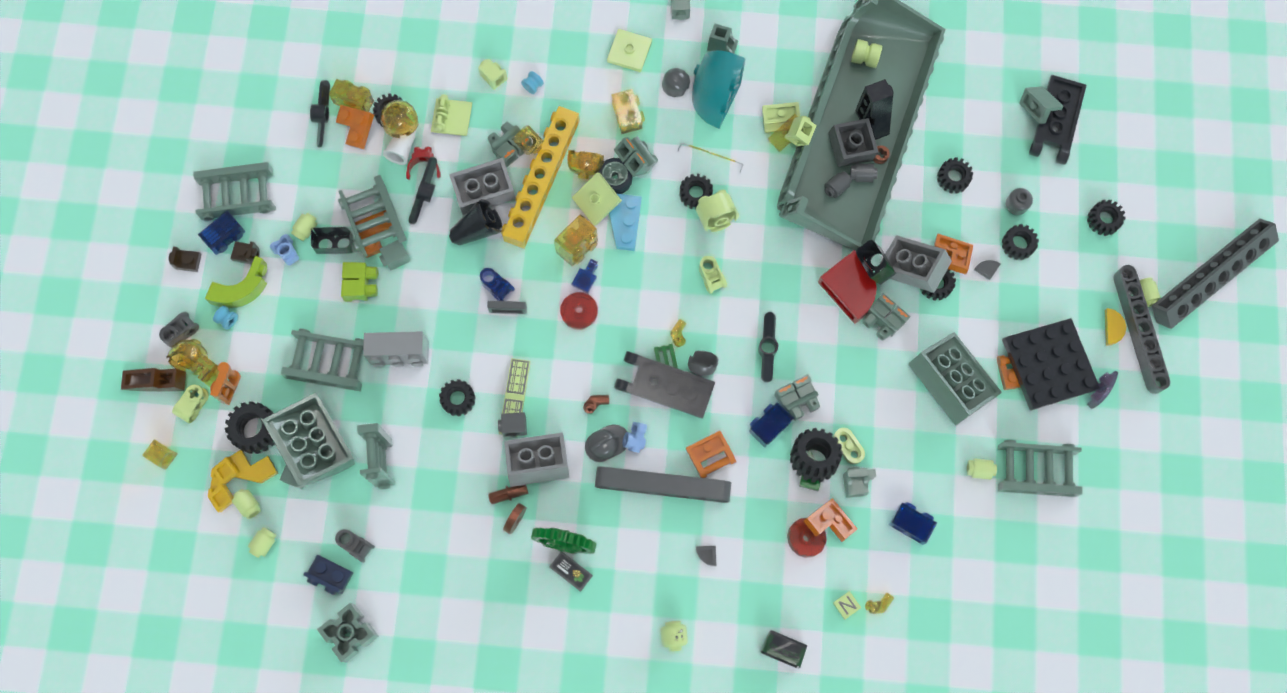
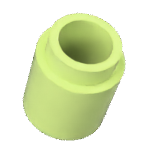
M308 212L306 215L302 213L293 225L291 234L301 241H304L306 238L308 239L311 235V228L313 230L318 224L315 222L317 218Z
M1151 277L1140 280L1147 306L1151 307L1161 299L1157 284Z
M977 458L968 460L967 475L972 478L991 480L993 476H996L997 465L994 464L993 460Z
M241 489L233 495L232 503L243 517L251 519L260 513V504L249 490Z
M265 527L261 531L258 530L248 545L250 548L249 553L257 558L261 555L265 557L276 541L275 537L277 535Z

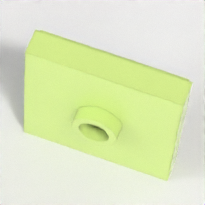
M618 29L607 62L642 72L652 44V38Z
M598 172L572 197L595 226L622 201Z

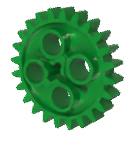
M535 527L531 535L532 540L543 544L545 547L571 554H594L597 545L595 541L587 539L584 535L550 527V529Z

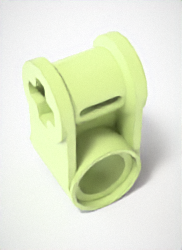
M709 255L704 256L700 261L699 272L707 292L712 294L714 290L722 287L727 288L726 279L716 259ZM709 263L713 268L705 269L703 264Z
M190 385L180 400L174 405L172 413L185 422L192 423L209 398L208 391L198 385Z

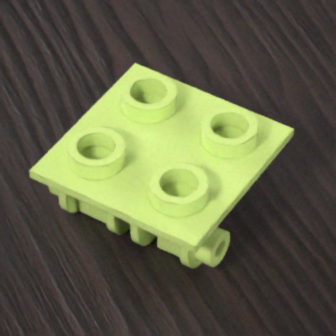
M445 94L436 98L431 132L467 136L472 102L449 100Z

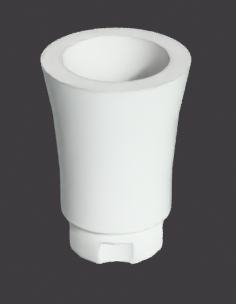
M402 122L399 125L389 145L383 152L386 159L399 165H406L408 163L409 153L417 131L415 126L407 122Z

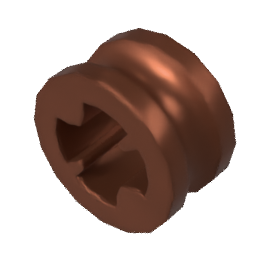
M880 145L877 146L878 152H881L884 156L880 158V155H876L873 161L877 164H884L890 152L887 147Z

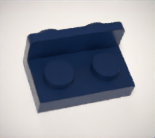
M317 554L308 572H304L303 576L308 578L306 582L316 587L318 584L325 586L324 591L335 596L336 592L343 594L354 572Z

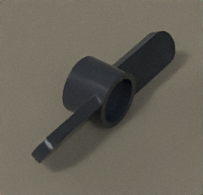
M327 80L320 82L318 104H312L310 108L311 122L318 123L316 145L320 148L323 145L325 123L329 121L330 83Z
M430 157L409 216L408 221L410 224L414 225L417 222L423 202L430 203L436 186L430 183L437 165V158Z
M767 312L764 315L763 339L758 346V353L762 357L761 378L765 383L771 382L773 379L774 356L779 347L775 339L776 315L773 312ZM769 342L774 345L775 351L766 353L761 345Z

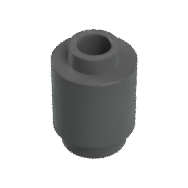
M856 163V165H851L850 177L855 182L873 183V179H877L878 170L874 168V164Z
M844 171L837 173L824 184V191L829 197L837 198L850 187L852 179Z

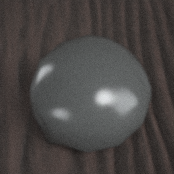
M680 68L668 70L662 80L663 91L672 97L683 96L690 84L689 75Z
M698 350L694 352L693 356L690 355L688 368L697 376L707 377L716 371L719 359L711 352Z

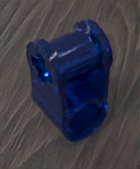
M484 268L480 272L482 286L497 301H504V298L510 292L515 291V288L494 269ZM487 275H491L494 277L493 280L489 282L485 281L484 278Z

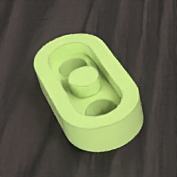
M848 428L838 429L834 433L833 438H838L837 444H841L844 458L850 464H859L865 457L863 447L851 430ZM844 436L846 441L842 442L839 437ZM851 452H855L857 458H853Z

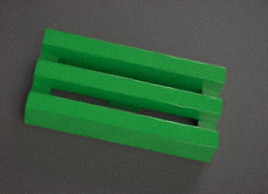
M673 344L654 347L657 362L661 363L659 352L662 351L664 362L666 365H669L666 350H670L673 367L678 369Z

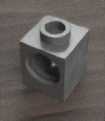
M525 412L501 414V420H498V431H502L503 437L527 435Z

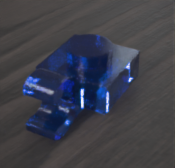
M590 259L585 270L579 268L571 285L589 294L597 279V276L593 273L598 267V262Z

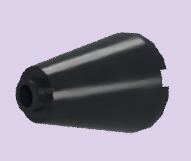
M485 199L479 200L450 229V240L454 244L463 245L500 233L502 231L500 229L503 226L498 212L495 209L491 210L489 207L491 204Z

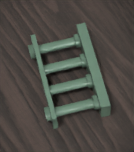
M268 162L193 171L195 181L203 189L204 209L195 210L196 214L201 220L211 221L219 217L258 212L265 214L276 210L274 203L267 199L266 178L274 176L273 168ZM258 178L260 201L249 203L247 181ZM231 181H240L241 204L230 205L229 183ZM215 183H221L222 206L211 208L210 186Z
M381 175L373 177L376 185H373V188L348 198L345 197L342 190L338 191L341 197L338 199L339 205L342 210L345 209L356 238L353 241L357 252L361 250L364 257L368 256L365 246L388 237L397 236L400 243L407 241ZM374 195L381 196L378 199L379 201L351 212L349 205ZM380 208L382 210L386 209L387 212L384 215L356 226L355 218ZM385 222L392 224L388 230L365 239H361L359 234Z
M302 328L298 331L292 330L291 334L298 339L292 365L289 368L282 367L281 375L284 378L361 392L362 383L357 380L356 374L364 348V339L355 338L354 341L314 334ZM306 340L317 342L311 368L308 371L301 370L300 367ZM324 345H336L330 371L327 374L320 373L318 369ZM343 347L354 349L349 374L346 375V378L340 377L337 374Z
M378 423L357 425V433L366 441L368 469L360 470V475L375 487H378V489H389L390 485H395V480L387 474L386 450L387 447L393 446L392 438Z
M1004 440V442L998 445V450H1006V479L998 484V492L1078 497L1083 494L1082 486H1075V483H1073V455L1080 453L1082 447H1075L1074 444H1062V446L1016 443V440ZM1014 451H1026V480L1024 482H1016V479H1014ZM1034 452L1045 453V481L1043 484L1036 483V480H1034ZM1053 453L1065 454V483L1063 485H1056V482H1054Z

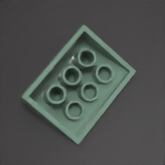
M955 332L924 350L908 363L955 426L1002 393Z
M317 392L262 419L299 488L336 475L355 465L350 450Z

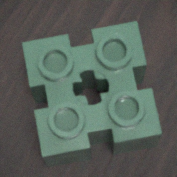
M349 603L337 613L340 618L337 620L329 619L317 629L327 643L335 644L332 651L344 663H347L359 653L358 646L366 647L379 637L370 623H362L361 620L364 618V615L352 603ZM346 629L352 630L350 637H345V634H347Z

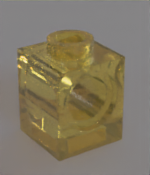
M529 125L524 126L512 138L526 155L532 153L535 155L542 148L541 144L544 142ZM527 136L532 138V146H528L525 143Z
M154 439L142 456L166 470L178 453Z

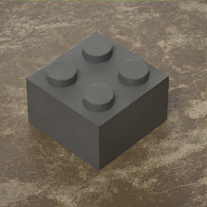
M869 118L833 125L828 132L838 167L871 161L879 153Z

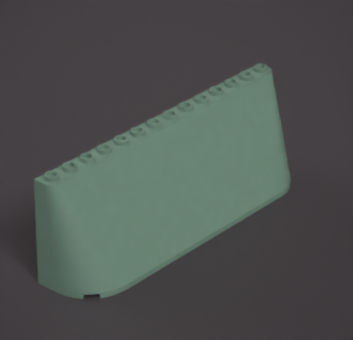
M858 0L853 6L854 10L851 16L845 17L837 33L808 114L811 122L817 126L809 145L796 147L777 203L780 217L855 251L867 241H875L880 231V224L886 214L885 209L891 199V191L897 181L896 176L902 166V158L907 151V143L913 133L912 128L918 118L917 113L923 103V95L928 88V81L934 71L933 66L939 56L938 51L944 41L943 36L946 30L900 0ZM857 39L868 41L869 46L872 43L882 45L880 59L876 68L866 66L865 62L861 65L851 62ZM886 79L894 92L890 135L875 141L877 146L887 147L890 155L884 164H877L873 160L859 163L874 164V168H877V179H873V183L855 182V180H852L850 187L839 197H829L824 191V184L842 171L850 176L851 165L837 166L828 132L833 125L859 120L855 109L865 86ZM881 152L877 154L880 155V158H883L884 156L881 154Z

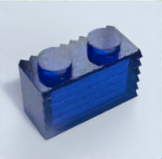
M226 211L197 235L215 255H218V253L225 252L228 245L233 243V241L240 240L245 230Z
M778 402L775 405L769 404L763 410L765 414L761 418L756 417L749 424L751 426L749 433L764 448L794 419Z
M902 502L897 507L888 525L924 545L929 540L937 522L933 520L934 517L932 515L916 511V506L913 504Z

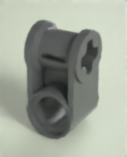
M182 312L160 330L159 337L167 346L174 348L195 334L199 329V325L189 318L188 312ZM170 334H174L172 339L167 340Z
M342 529L336 533L335 541L337 545L362 563L365 562V557L370 550L375 548L373 544L350 530ZM349 534L350 541L347 544H342V536Z

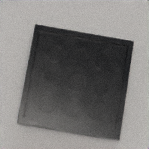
M1072 318L1002 339L1030 411L1100 389Z

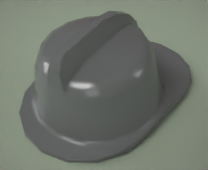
M612 424L592 433L585 442L587 456L595 462H603L621 454L627 449L622 445L623 437L627 430L620 425Z

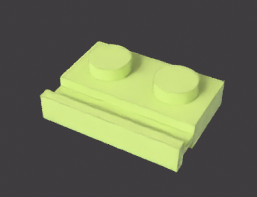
M799 102L763 105L764 133L789 131L794 118L800 117Z

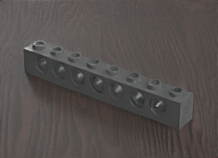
M1259 218L1153 304L1152 309L1156 322L1170 329L1175 327L1279 241L1276 224Z

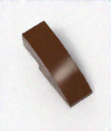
M177 368L123 370L121 390L184 391L186 372Z

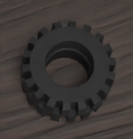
M249 401V404L244 402L241 403L240 408L236 406L233 408L235 411L228 414L230 419L225 421V424L228 425V427H225V432L228 434L226 437L238 449L249 454L253 452L259 454L261 450L265 452L269 450V445L273 446L275 444L262 422V419L274 413L259 402L256 404L253 401ZM260 418L262 426L259 433L253 437L246 438L244 435L245 425L252 419Z
M813 428L812 431L807 429L804 431V434L801 432L798 438H796L790 453V463H793V471L797 470L796 474L798 476L802 475L803 480L811 479L813 483L818 480L820 483L824 482V479H830L836 473L843 451H841V444H837L838 438H833L831 432L826 433L825 429L817 431V428ZM806 451H819L826 460H814L808 456Z

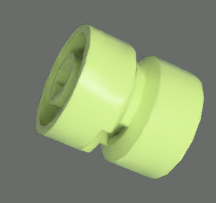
M857 39L851 62L860 65L865 62L866 66L876 68L880 59L882 45L872 43L869 46L868 41Z

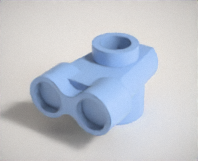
M288 234L282 235L278 241L270 244L273 253L278 254L288 266L299 260V256L292 245L293 240Z
M633 422L632 432L625 433L622 445L624 448H628L629 451L640 453V449L643 450L646 444L644 434L647 430V424Z

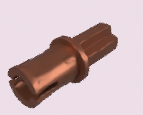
M505 486V489L489 493L488 498L491 504L508 499L512 501V498L528 494L527 486Z

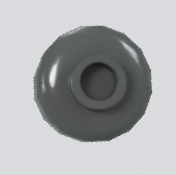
M1025 188L1014 189L1006 199L1005 205L1007 210L1014 215L1024 214L1033 203L1032 194Z

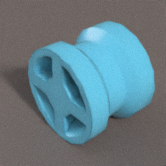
M530 71L528 77L523 79L521 84L529 93L535 94L537 88L541 87L544 81L537 73Z
M226 306L220 307L213 316V321L217 324H222V327L226 330L233 327L238 319V314L230 312Z

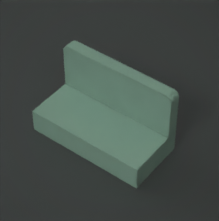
M1042 86L1025 88L1019 102L1039 124L1046 123L1051 111L1062 110L1063 105Z

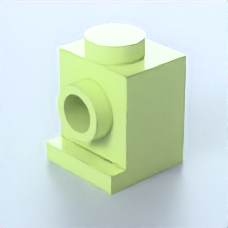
M490 59L483 60L478 67L480 76L493 90L508 79L506 70L501 69L498 63H493Z
M807 116L796 117L784 138L797 147L809 145L817 125L811 122V119Z

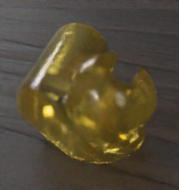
M682 319L677 321L670 332L672 342L677 347L684 346L686 343L682 331L687 323Z
M886 592L881 601L873 602L868 600L865 604V609L871 614L884 613L894 600V597Z

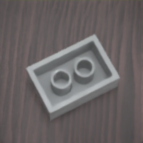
M503 158L449 174L462 215H465L481 199L488 201L491 204L489 207L516 198Z
M898 235L895 236L885 254L896 272L890 279L932 293L936 291L952 262L945 249Z
M423 331L364 333L363 356L375 368H383L385 365L403 367L404 364L421 367L429 362V341Z
M563 432L504 441L507 473L511 487L570 478Z

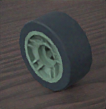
M610 158L600 165L598 173L604 177L616 194H623L630 188L633 176L624 165L625 162L623 163L620 158ZM615 174H617L618 176L617 179H614L612 177L615 176Z

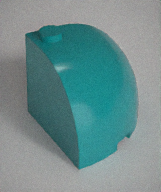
M716 50L706 53L700 65H696L693 73L696 76L692 87V103L697 114L706 123L720 129L741 86L746 58L731 52Z

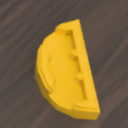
M1106 308V346H1110L1122 340L1126 334L1127 327L1120 313Z

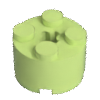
M719 190L714 195L709 197L703 196L698 200L699 204L696 207V212L707 232L708 229L711 232L721 231L729 227L733 219L736 221L739 218V213L733 200L726 190Z

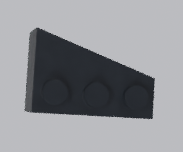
M886 79L865 86L855 109L859 120L869 118L875 140L890 135L894 92Z

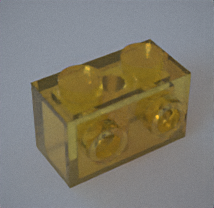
M336 79L329 92L333 104L338 106L344 105L369 112L374 102L368 88L355 86L348 80Z
M633 89L611 94V101L621 134L642 129L645 117L643 111H639L638 95H634Z

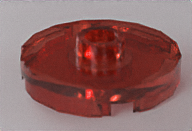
M575 292L563 300L560 314L568 327L574 330H583L595 323L598 316V306L590 295L584 292ZM577 308L583 309L580 313L576 312L575 310Z
M800 518L792 523L788 529V544L798 556L812 558L823 551L827 541L826 532L824 530L816 537L805 524L804 520L806 518ZM803 536H806L808 541H805Z

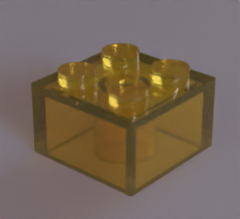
M581 214L554 239L556 253L571 267L581 263L585 258L584 255L588 251L594 250L598 245L597 228Z

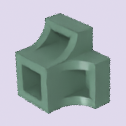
M714 23L707 51L719 50L735 53L738 40L732 36V28Z
M848 468L843 474L846 498L866 496L869 493V481L876 477V469Z

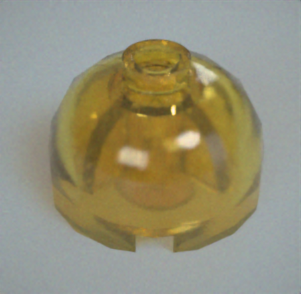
M393 100L386 104L381 112V124L385 133L391 137L400 138L401 135L405 134L409 136L416 131L419 125L416 110L407 101Z
M568 150L567 164L571 172L578 174V178L589 179V176H594L600 171L605 155Z
M186 339L176 342L169 350L166 358H169L168 363L174 368L185 372L186 369L194 371L192 375H201L204 373L208 363V352L200 341Z

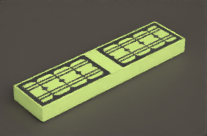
M511 358L502 414L523 412L531 361Z

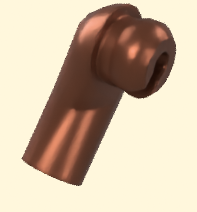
M609 395L590 396L584 403V411L587 414H591L599 405L609 404Z

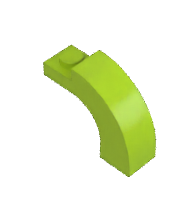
M255 256L247 276L240 283L227 286L212 281L205 299L212 305L218 307L226 306L227 308H237L252 302L263 292L267 285L262 278L267 272V263L263 258Z

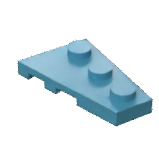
M617 194L622 201L609 213L616 249L635 251L642 197Z

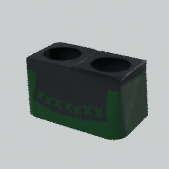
M347 227L313 228V230L311 228V246L316 254L353 253V235ZM346 238L349 240L347 247L338 248V242L341 239ZM323 239H329L332 242V247L319 248V243Z
M874 240L867 241L857 249L856 255L868 276L878 284L882 285L896 274L882 248ZM876 254H881L883 256L882 263L878 266H873L871 263L872 257Z
M770 630L760 653L795 668L799 666V669L801 668L808 645Z

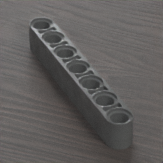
M1124 265L1114 274L1113 280L1145 386L1150 393L1158 394L1170 386V377L1137 271L1131 265ZM1122 273H1125V274L1127 275L1128 279L1125 278V277L1122 275ZM1128 290L1132 292L1133 296L1129 295ZM1133 308L1137 309L1139 314H1136ZM1139 326L1144 329V332L1140 331ZM1144 344H1147L1150 350H1147ZM1150 362L1155 365V369L1150 366ZM1155 380L1160 382L1161 387L1156 385Z
M599 466L596 470L594 487L729 503L732 483L725 480Z

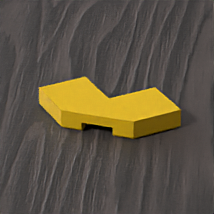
M242 450L229 456L240 471L234 478L262 484L278 474L269 456L264 457L253 465H250Z
M225 457L211 470L210 477H212L207 497L218 513L224 511L232 504L234 497L226 484L240 473L230 457Z

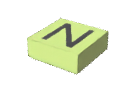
M850 591L833 602V605L844 620L861 609V606Z

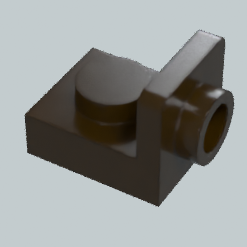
M235 241L230 259L235 262L252 265L255 256L259 257L260 249L252 241H250V244Z
M173 246L168 260L170 265L176 270L198 272L202 254L195 251L180 250L178 247Z

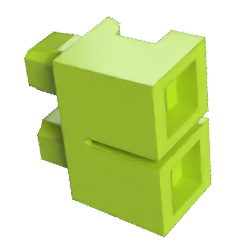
M343 262L342 299L345 302H353V300L368 301V297L378 296V286L376 284H369V279H378V268L367 266L363 262Z

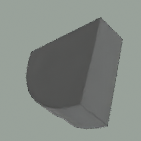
M993 260L983 261L974 270L990 280L1001 263Z
M696 546L697 555L705 564L717 566L716 546Z

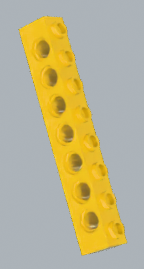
M558 106L557 111H554L551 115V125L546 127L544 131L543 143H539L536 153L538 154L536 159H532L529 175H525L522 185L524 186L522 191H518L516 195L515 207H511L509 211L508 223H505L502 227L501 234L504 242L523 249L526 247L580 122L579 113ZM558 127L565 128L564 130H557ZM553 142L558 143L557 146H550ZM545 158L551 159L550 162H543ZM538 174L545 175L543 178H536ZM531 190L538 191L534 195L529 194ZM524 206L531 207L528 211L521 210ZM518 222L523 223V226L519 228L514 225Z

